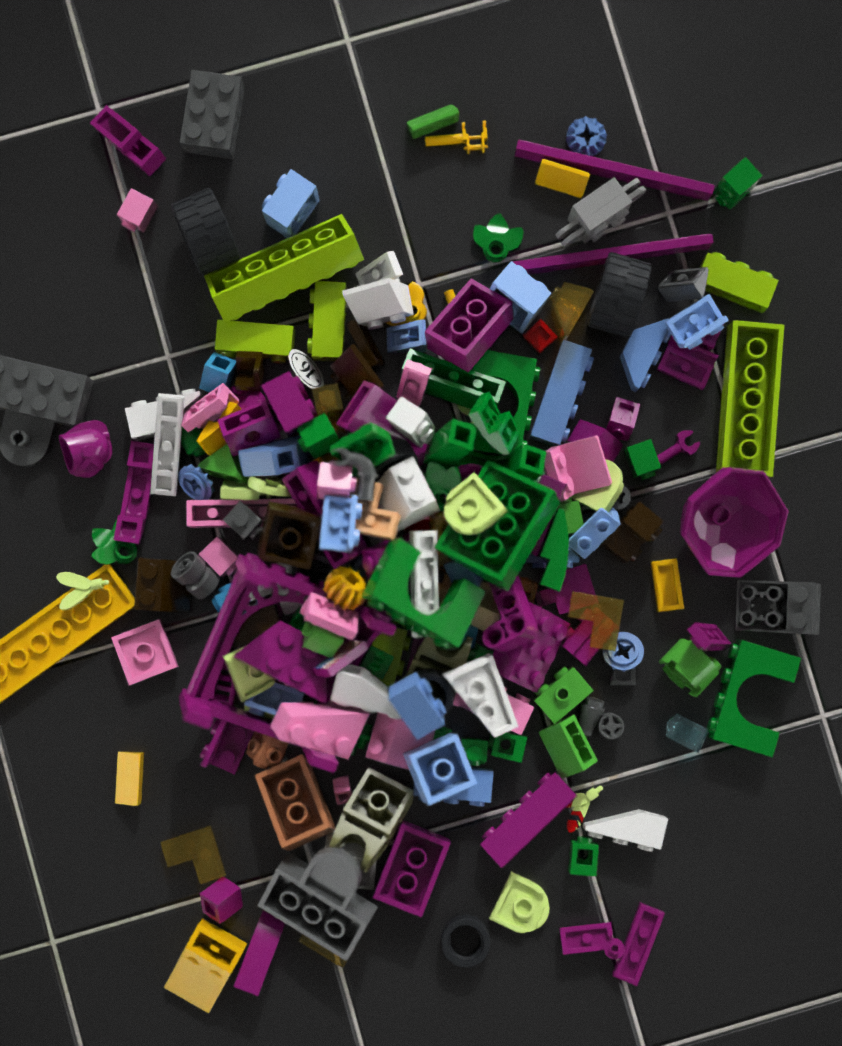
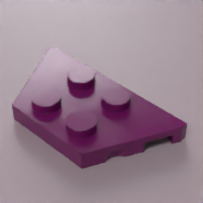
M278 621L266 632L235 653L233 657L321 703H325L327 700V677L316 676L312 669L326 659L327 656L303 647L304 635H302V632L282 621Z

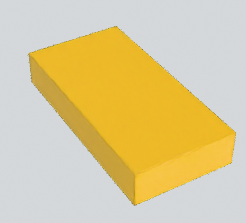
M677 558L651 562L658 612L684 609Z

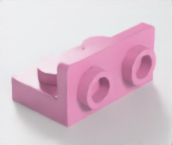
M222 383L185 410L181 426L187 432H190L195 427L204 429L209 420L215 421L221 416L229 402L238 404L239 399Z
M311 592L300 609V613L305 616L306 621L330 630L339 636L353 640L358 632L359 612L349 610L348 608L343 610L340 605L334 606L333 601Z

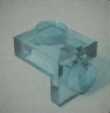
M677 713L674 718L672 717L668 721L665 736L699 753L709 730Z

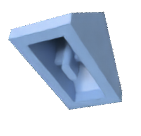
M421 319L386 328L387 353H408L409 349L426 352L425 320Z

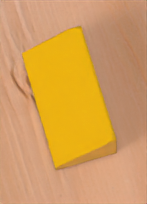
M542 159L535 182L537 185L582 198L590 174Z
M118 752L116 804L141 805L144 752Z

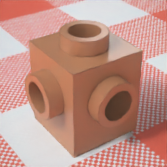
M255 731L248 743L246 754L253 760L255 766L267 769L268 766L274 767L281 763L289 743Z

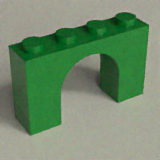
M487 350L474 365L473 370L505 381V386L513 393L516 399L517 411L513 419L520 434L510 451L511 453L523 443L527 445V441L523 440L524 431H529L532 416H527L529 406H534L536 392L532 391L533 382H538L540 367H536L537 359ZM476 428L473 451L493 456L503 455L490 445Z
M452 419L436 432L427 444L423 462L425 464L436 462L448 470L453 466L458 467L464 464L484 466L486 461L490 460L535 481L543 475L546 451L523 443L507 455L493 456L473 451L477 427Z
M400 538L390 540L361 597L369 601L368 605L370 607L390 613L392 620L400 624L407 623L412 626L414 633L422 637L429 636L434 639L433 643L436 646L448 650V648H459L486 591L465 578L453 580L437 611L430 615L419 612L410 602L407 584L421 551Z
M736 640V643H732L728 652V658H731L729 667L723 670L721 682L724 683L722 691L717 693L714 700V707H716L714 718L710 717L707 724L708 737L773 757L780 732L754 725L745 720L737 707V692L746 679L757 674H764L794 683L801 658L744 640Z

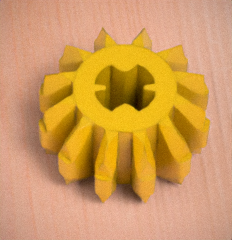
M340 565L326 577L327 580L324 582L323 590L328 594L327 599L334 601V606L338 604L343 610L348 608L353 611L365 602L366 599L361 596L367 583H365L366 578L359 575V571L355 572L350 566L345 568Z

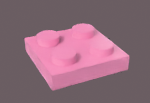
M161 619L111 637L129 685L179 667Z

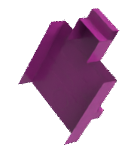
M586 564L566 570L560 592L545 589L534 593L539 607L556 602L559 614L598 603Z

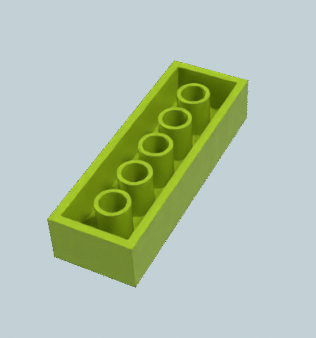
M340 214L204 275L211 296L225 323L230 320H237L243 314L252 310H259L276 299H284L296 290L306 289L312 283L330 278L336 272L345 268L355 267L364 258L353 231L344 216Z
M733 320L727 326L716 472L723 467L759 470L765 472L768 478L773 477L784 338L783 324Z

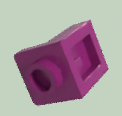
M616 397L606 430L616 439L628 441L635 427L640 404Z

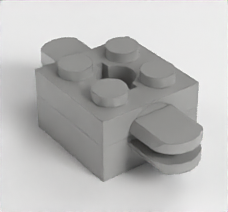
M614 177L574 204L568 217L569 224L555 235L560 240L570 234L562 241V246L566 248L580 238L584 244L590 240L595 242L605 235L604 231L611 225L613 228H616L626 220L625 216L629 214L628 210L632 202L646 192L644 186L633 191L641 183L640 180L635 178L621 187Z

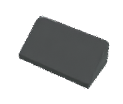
M707 267L669 271L657 289L667 302L702 299L705 293L709 270Z

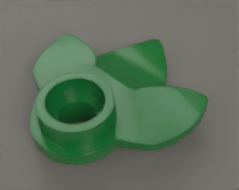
M498 213L489 221L487 227L475 225L473 238L475 243L483 248L485 258L490 262L498 263L507 257L509 251L519 247L523 239V228L515 227L509 229L504 217ZM493 247H498L500 249V253L493 254L491 252V249Z
M429 462L426 471V483L439 509L444 511L446 501L443 496L444 494L448 496L462 482L461 474L456 466L446 470L441 464Z
M117 520L112 530L103 528L92 529V540L97 549L92 553L91 557L100 564L109 565L114 562L129 564L136 558L137 547L134 543L114 541ZM126 549L128 551V555H121L119 550Z

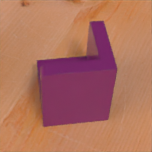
M221 877L200 893L203 913L219 924L243 906L241 888L225 877Z

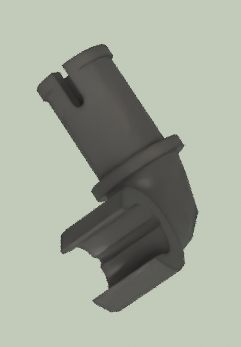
M344 448L331 450V452H339L342 458L339 462L330 461L332 465L345 466L349 464L358 469L359 473L357 475L360 476L358 500L373 501L375 478H378V475H376L375 467L370 459L363 454L349 452Z

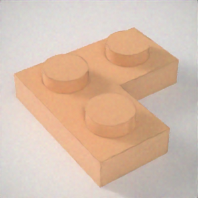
M357 479L355 493L352 492V495H358L359 479ZM375 482L373 501L357 499V503L362 504L360 520L356 519L355 530H359V534L394 540L401 515L398 512L378 509L384 486L381 483Z

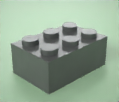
M191 70L180 136V145L185 153L226 159L234 158L245 90L242 77Z

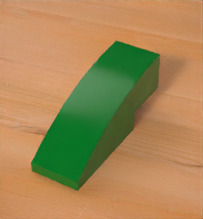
M562 508L557 509L538 556L548 561L539 585L556 592H560L565 578L569 550L568 526L565 511Z

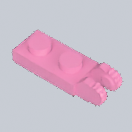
M407 360L396 396L398 398L397 401L400 397H403L419 408L424 397L431 368L421 363Z

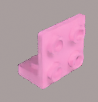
M598 436L565 443L546 450L544 466L547 475L567 484L561 501L567 500L574 494L612 484Z

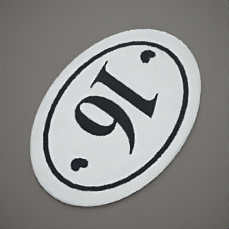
M297 349L291 350L289 352V362L295 374L309 388L321 390L324 386V380L318 366L304 352Z

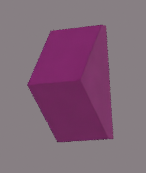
M580 419L567 441L573 442L598 436L605 459L614 462L623 444L605 428Z

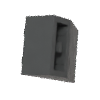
M737 580L735 630L819 635L821 584L814 582Z

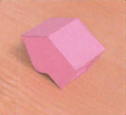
M349 775L333 778L332 782L337 805L347 803L352 795Z

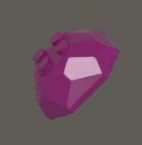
M723 467L685 502L681 515L680 533L706 574L741 578L781 546L789 511L765 472Z

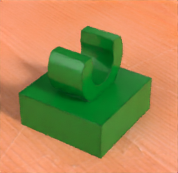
M371 645L360 667L366 668L375 677L383 680L394 656Z

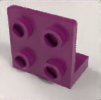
M222 719L216 720L210 732L214 737L212 741L205 744L199 757L203 759L201 766L206 768L212 764L235 775L255 731Z

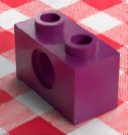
M266 400L217 419L233 457L238 455L239 450L262 445L281 437Z

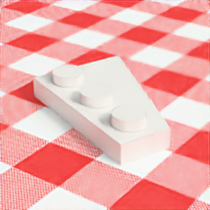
M484 655L442 674L492 736L497 737L518 727L493 655Z

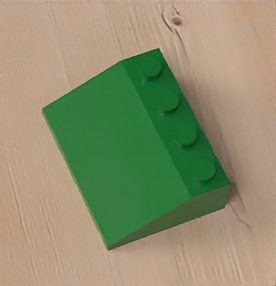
M487 460L478 477L502 503L507 513L484 531L473 535L458 533L448 524L434 548L484 580L508 591L558 508L560 501L554 490Z

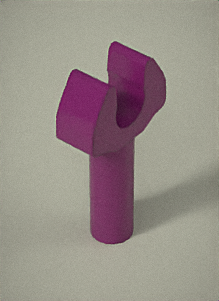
M684 430L676 434V444L657 455L660 465L681 452L690 456L698 450L699 441L691 446H687L684 442L685 438L693 433L692 430Z

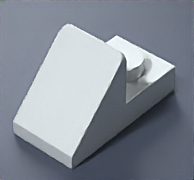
M394 251L384 253L355 273L360 286L386 278L400 282L398 277L403 275Z

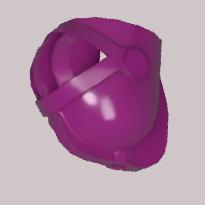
M90 420L79 423L66 433L58 436L67 469L70 474L76 477L90 478L96 475L111 458L112 445L106 425L101 421Z

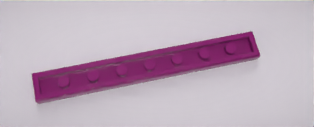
M518 140L515 157L537 162L546 159L588 172L589 174L610 179L615 177L616 180L627 183L638 178L641 182L640 186L708 201L713 195L715 187L714 184L524 140Z
M709 233L513 261V263L522 266L530 275L605 264L610 252L634 259H643L706 250L714 242L713 235Z

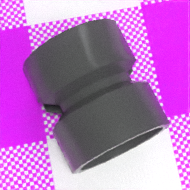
M193 551L182 555L171 570V576L182 586L186 584L187 591L196 599H203L210 595L220 581V576L212 567L207 565Z

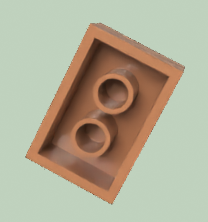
M301 754L255 775L282 849L291 851L335 831L336 827L313 768L306 756Z

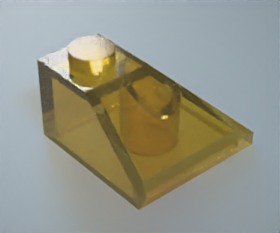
M564 282L561 289L556 286L549 299L553 302L550 311L560 343H562L563 339H568L594 292L590 288Z

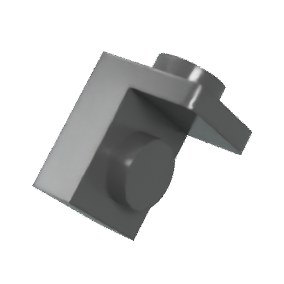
M241 501L223 519L225 523L246 541L250 538L254 540L261 533V525L264 522Z

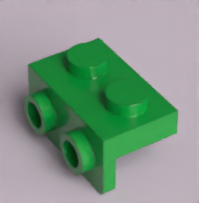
M373 423L361 426L359 430L341 438L330 446V450L344 448L349 452L363 454L370 459L374 467L395 455L390 432ZM331 452L332 456L342 460L339 452ZM353 466L352 476L357 477L358 469Z

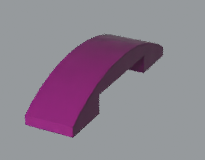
M131 441L127 466L129 467L121 513L117 517L114 541L140 544L151 500L154 444Z

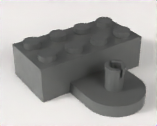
M0 355V410L5 411L0 430V451L3 456L11 463L23 467L34 466L43 461L51 449L57 423L74 427L84 421L94 381L86 375Z
M335 847L320 850L309 864L289 852L277 867L258 904L263 910L345 961L348 960L378 908L355 893L361 882L359 864L348 852Z

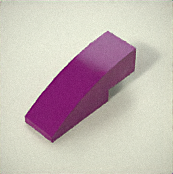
M107 105L90 122L103 137L149 177L166 160V157L159 148L142 136L135 127Z
M265 910L261 913L234 984L235 988L256 996L261 991L285 926L283 921Z

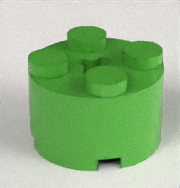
M681 638L659 660V664H665L662 668L663 671L681 689L685 686L691 689L688 694L698 697L719 675L718 670L721 668V665L713 657H708L702 651L703 648L700 650L691 640L688 641Z

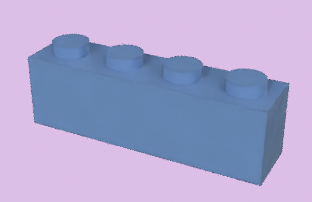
M563 339L529 437L530 439L551 446H558L561 442L566 443L570 431L569 428H566L568 419H574L578 405L574 404L576 396L582 395L586 381L582 380L584 372L590 371L594 360L593 357H590L592 349Z

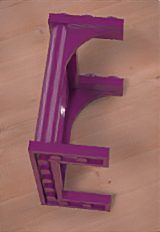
M247 553L246 556L239 554L235 562L238 570L188 688H182L180 693L181 711L184 721L210 729L213 717L279 740L271 728L273 720L210 698L225 663L223 656L229 653L236 634L245 620L260 608L278 602L304 604V597L306 595L309 596L311 592L326 599L328 594L323 590L325 586L323 581L316 584L309 581L310 577L303 573L296 572L293 575L285 572L286 567L272 562L270 566L261 562L262 560L254 554ZM277 584H280L283 590L288 588V593L286 595L279 594ZM258 585L267 589L271 585L273 589L272 595L269 598H263L258 592ZM251 592L257 600L254 605H248V602L252 599L249 597ZM367 600L366 603L364 602L354 609L359 614L358 632L353 640H364L369 647L375 638L382 633L393 636L397 626L391 620L390 615L386 614L385 610L379 611L370 607ZM346 638V640L342 643V645H341L340 647H342V646H343L344 644H346L348 641H353V640ZM365 652L352 661L350 665L359 666ZM337 674L327 678L326 702L321 703L318 701L317 704H328V701L331 700ZM293 744L303 749L310 765L332 773L335 772L338 762L334 755Z

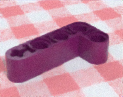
M517 575L508 591L488 582L501 620L488 626L484 630L482 638L486 646L500 653H507L535 638L538 630L519 575ZM515 600L514 607L510 609L511 603ZM524 623V628L519 632L520 625ZM501 634V640L496 643L498 636Z

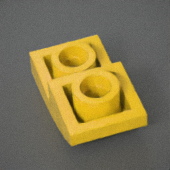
M229 402L220 418L242 409L237 403ZM209 420L197 439V443L208 455H212L227 444L218 421Z

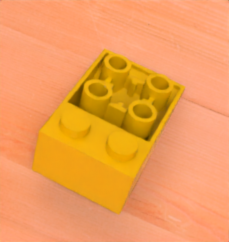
M202 918L164 988L209 1013L248 943Z

